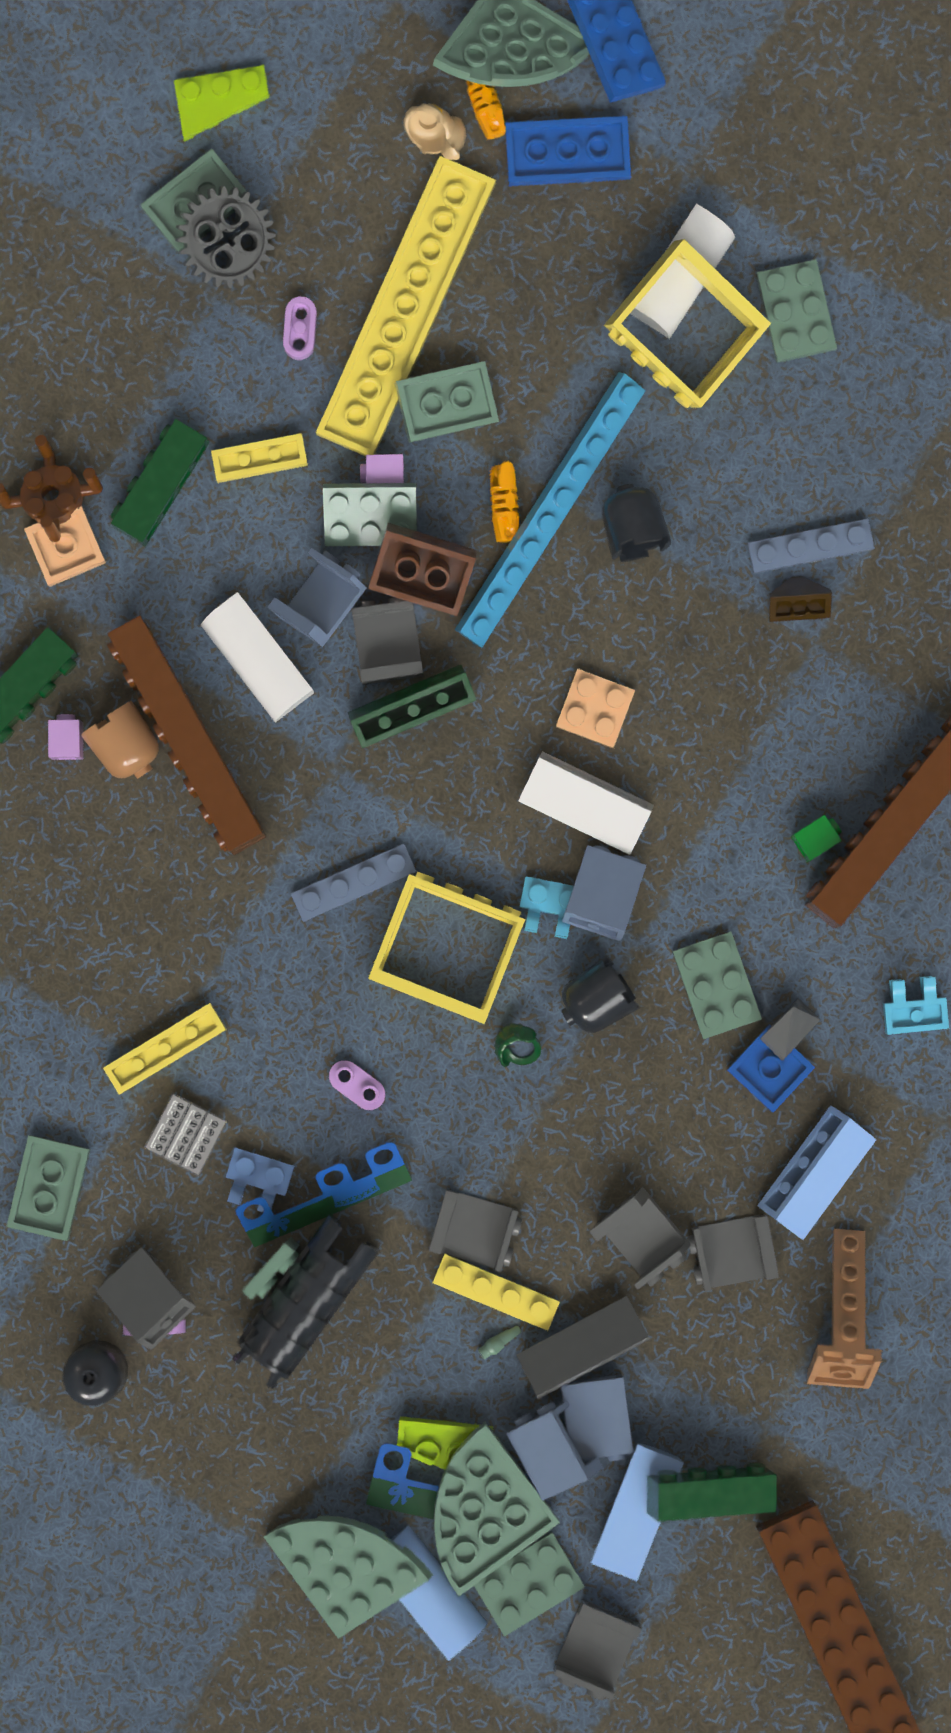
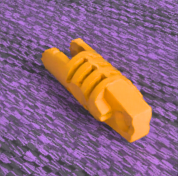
M466 80L467 92L476 119L487 140L503 136L506 129L496 89L494 86Z
M509 461L495 465L490 470L492 522L497 542H511L519 529L515 467Z

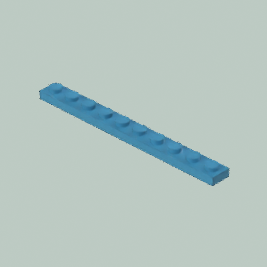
M618 372L456 626L455 630L475 645L483 647L643 396L645 390L625 373Z

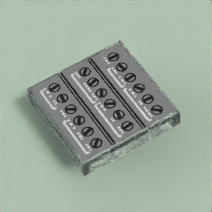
M173 1092L144 1149L200 1177L228 1120Z

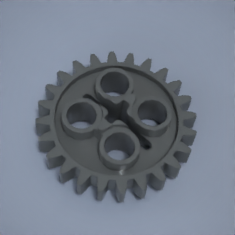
M220 186L217 195L213 188L207 189V199L202 194H197L198 205L192 202L187 203L188 208L191 210L190 214L180 213V216L186 223L185 225H176L178 230L183 231V236L175 238V241L184 243V247L178 251V254H187L188 258L184 261V266H195L191 272L192 276L203 273L202 283H208L213 278V287L219 288L222 280L226 288H232L233 280H235L238 286H244V276L250 281H254L255 277L252 271L256 270L263 273L264 269L260 262L271 261L265 252L266 250H275L274 246L267 243L268 239L276 237V234L267 232V228L273 224V221H264L263 217L267 214L268 210H257L260 203L259 199L248 202L249 192H244L239 197L238 188L232 187L228 195L226 187ZM228 207L233 208L236 213V219L230 225L224 220V211ZM244 221L248 222L247 227L228 237L229 244L219 243L207 254L203 253L204 248L224 237L222 231L232 232ZM203 224L208 225L211 230V236L205 242L198 235V230ZM246 233L252 238V246L247 251L243 250L240 245L241 237ZM221 250L228 257L227 264L222 268L218 267L215 262V256Z

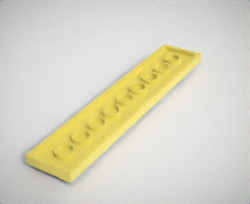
M439 156L318 426L316 435L361 455H375L399 401L394 382L408 379L493 191L496 184L495 179Z

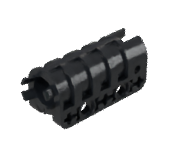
M330 1213L237 1341L241 1350L234 1354L232 1360L239 1364L245 1358L251 1356L271 1371L267 1382L269 1388L274 1389L278 1385L277 1381L280 1377L288 1379L297 1365L380 1252L379 1248L367 1241L360 1245L349 1262H341L330 1254V1245L343 1229L341 1226L342 1222Z

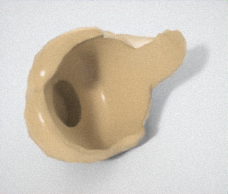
M423 103L420 106L411 107L406 112L404 129L411 141L420 148L423 154L442 153L449 160H458L460 158L459 151L463 148L466 139V129L460 118L450 117L447 111L431 103Z

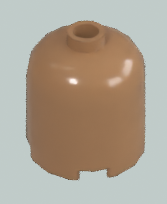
M132 701L127 702L107 715L110 722L107 723L106 720H103L81 734L107 771L114 777L127 778L134 774L138 779L153 769L149 763L157 757L159 744Z

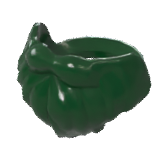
M510 1023L502 1027L495 1039L494 1053L503 1067L509 1066L510 1062L517 1065L532 1064L540 1057L541 1044L536 1038L537 1033L534 1029L516 1023ZM516 1041L533 1043L535 1049L531 1054L521 1057L514 1054L508 1045Z

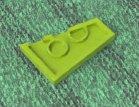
M264 65L174 80L184 142L204 130L218 125L225 119L239 114L269 98Z
M400 1416L397 1446L408 1448L411 1451L412 1458L445 1470L462 1442L480 1425Z

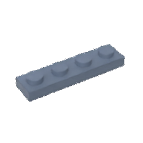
M868 519L747 543L753 574L874 550Z
M402 844L293 892L291 896L302 921L306 922L409 876V874L412 875L416 873V870L405 845Z

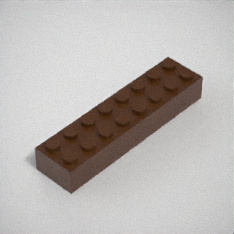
M139 615L107 633L111 640L107 644L111 654L119 664L124 663L126 669L122 671L125 679L134 691L139 690L142 695L137 698L145 714L149 718L154 716L157 722L152 725L160 741L164 745L169 743L172 750L167 752L176 769L178 768L179 771L184 770L187 777L182 779L191 796L200 798L202 804L198 806L199 811L209 825L214 823L218 830L213 835L220 848L224 852L229 850L233 855H236L266 838L264 831L147 623Z
M951 715L940 727L944 733L941 736L936 735L922 749L921 753L925 755L921 761L917 759L915 762H912L902 774V777L906 779L903 784L898 783L896 786H893L882 800L886 805L882 809L879 807L877 810H874L864 821L863 824L867 827L863 833L859 831L857 834H854L844 846V849L848 851L843 858L841 856L835 858L824 872L828 877L824 882L821 880L815 882L805 896L809 900L805 906L833 929L843 925L950 792Z
M814 1501L806 1502L757 1525L756 1528L849 1732L920 1733Z

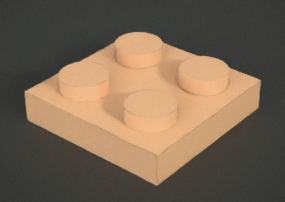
M80 506L79 510L76 508L71 514L72 518L60 524L61 538L58 542L50 541L39 523L24 529L49 587L106 563L82 506Z
M577 669L556 727L614 748L635 690Z

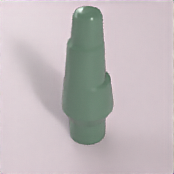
M514 1326L486 1340L485 1344L478 1349L482 1358L485 1360L491 1355H497L504 1348V1345L521 1333L520 1327Z

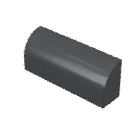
M628 1296L520 1352L517 1354V1357L539 1399L650 1340Z

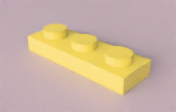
M302 433L211 451L218 483L308 466Z

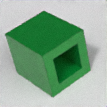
M823 815L792 835L791 838L805 860L809 862L841 842L842 840L838 835L842 832L833 818L827 819Z

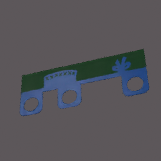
M389 1142L369 1150L365 1158L373 1173L356 1181L352 1180L346 1165L341 1163L318 1172L315 1178L323 1195L276 1215L272 1213L266 1199L261 1197L238 1206L235 1212L254 1248L327 1217L329 1213L335 1214L412 1181L396 1145ZM383 1149L392 1151L393 1157L388 1163L377 1164L374 1162L373 1157L378 1151ZM337 1170L343 1173V1179L340 1183L336 1185L325 1184L324 1176L328 1172ZM258 1204L263 1207V1214L256 1219H247L244 1216L245 1209L250 1205Z
M383 1444L379 1449L366 1505L434 1519L435 1501L439 1486L406 1479L411 1451L406 1447ZM389 1451H398L403 1456V1465L397 1470H389L383 1463V1458Z

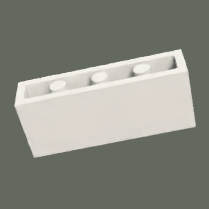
M696 204L671 244L676 240L685 239L711 266L716 268L735 239V235L721 219ZM675 259L630 314L670 339L704 286Z
M238 592L218 606L202 622V628L274 722H277L314 694L313 689Z
M545 752L541 753L519 799V802L629 855L654 806Z

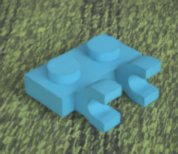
M526 876L519 907L528 909L524 931L537 933L540 913L544 912L559 915L555 937L567 939L570 924L562 922L574 886Z
M919 977L923 999L906 1001L905 980H889L892 1002L883 1003L885 1033L887 1035L949 1029L946 997H937L936 977Z

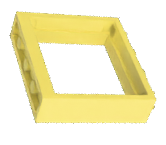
M685 239L676 240L670 245L604 326L610 331L608 335L615 343L620 346L625 345L632 352L630 356L637 364L642 367L647 366L654 372L652 377L658 384L665 388L668 386L676 393L674 398L685 408L689 406L701 408L771 323ZM675 259L747 327L694 391L689 389L621 324Z
M417 872L416 876L409 874L368 979L485 1024L525 919L520 917V911L504 905L502 910L492 907V900L475 894L473 899L462 895L464 889L446 883L443 888L433 884L435 878L420 872ZM415 888L512 925L481 1009L383 971Z

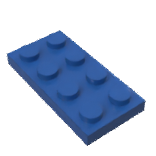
M567 0L610 103L657 90L666 84L632 0Z
M627 116L505 123L509 186L631 179Z

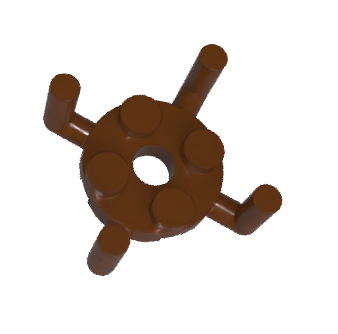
M39 435L35 438V444L43 456L44 467L36 471H30L25 475L20 495L10 496L4 485L0 483V504L4 509L23 507L29 517L41 524L49 540L58 542L61 538L60 524L72 518L71 514L76 508L79 510L84 496L100 494L103 491V486L93 468H86L83 471V476L87 483L80 484L78 478L69 467L57 466L55 453L46 436ZM52 490L59 491L56 499L52 501L44 500L48 492Z

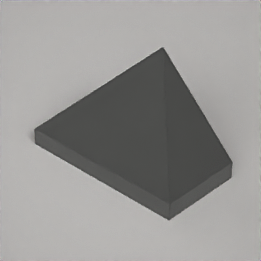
M797 998L760 1039L781 1060H784L820 1019Z

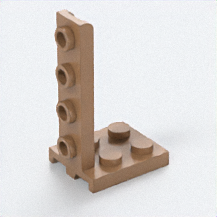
M834 1229L832 1243V1346L817 1345L808 1368L807 1384L869 1389L881 1364V1350L865 1349V1231Z

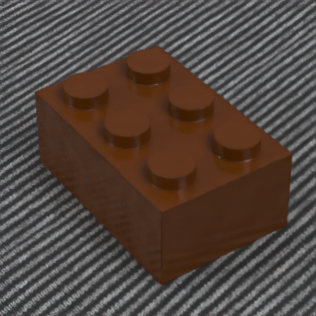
M387 523L368 589L458 616L476 561V550Z

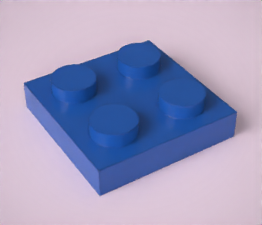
M768 1025L729 1066L727 1071L773 1113L811 1073L815 1066L795 1048L784 1060H781L760 1039L771 1027V1025Z

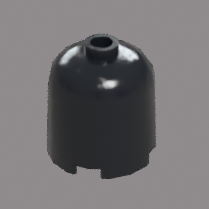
M633 484L621 485L616 488V493L612 494L604 502L602 518L612 560H615L618 556L621 562L649 557L648 550L659 547L660 552H662L671 545V538L659 500L649 489L634 487Z
M609 956L604 957L564 986L562 1000L565 1008L561 1012L570 1026L576 1023L581 1030L587 1033H596L640 1008L639 1004L635 1002V995L621 973L617 975L612 967L614 963Z
M92 1340L80 1345L69 1356L63 1367L62 1381L66 1392L74 1401L84 1406H98L107 1403L123 1390L128 1378L129 1367L125 1355L116 1345L106 1341Z

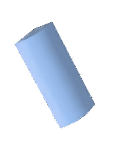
M830 1106L757 1206L804 1240L876 1139L851 1118Z
M637 1443L591 1559V1564L635 1581L638 1580L660 1522H657L647 1514V1476L658 1475V1472L661 1470H673L680 1473L684 1462L679 1457L655 1447Z
M407 1525L390 1540L401 1548L406 1546L433 1575L427 1582L399 1600L449 1661L480 1634L487 1625V1622L464 1593L458 1597L440 1563L411 1527Z

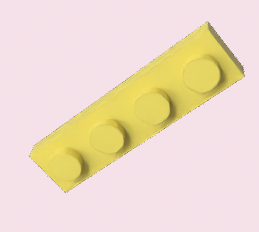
M209 1003L103 1069L120 1095L227 1029L212 1004Z
M444 1254L433 1280V1283L547 1331L560 1301L447 1254Z

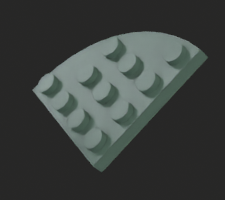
M477 0L436 55L433 66L470 82L490 86L517 87L538 84L561 76L589 56V51L578 26L535 0Z
M486 1422L477 1427L462 1442L452 1456L443 1473L435 1501L434 1534L437 1551L443 1571L458 1597L560 1523L558 1516L545 1500L542 1501L535 1486Z
M319 1516L315 1519L304 1520L295 1519L279 1525L264 1536L267 1543L338 1639L427 1582L433 1575L425 1564L406 1546L401 1548L395 1542L385 1537L386 1533L382 1530L353 1519L338 1516Z

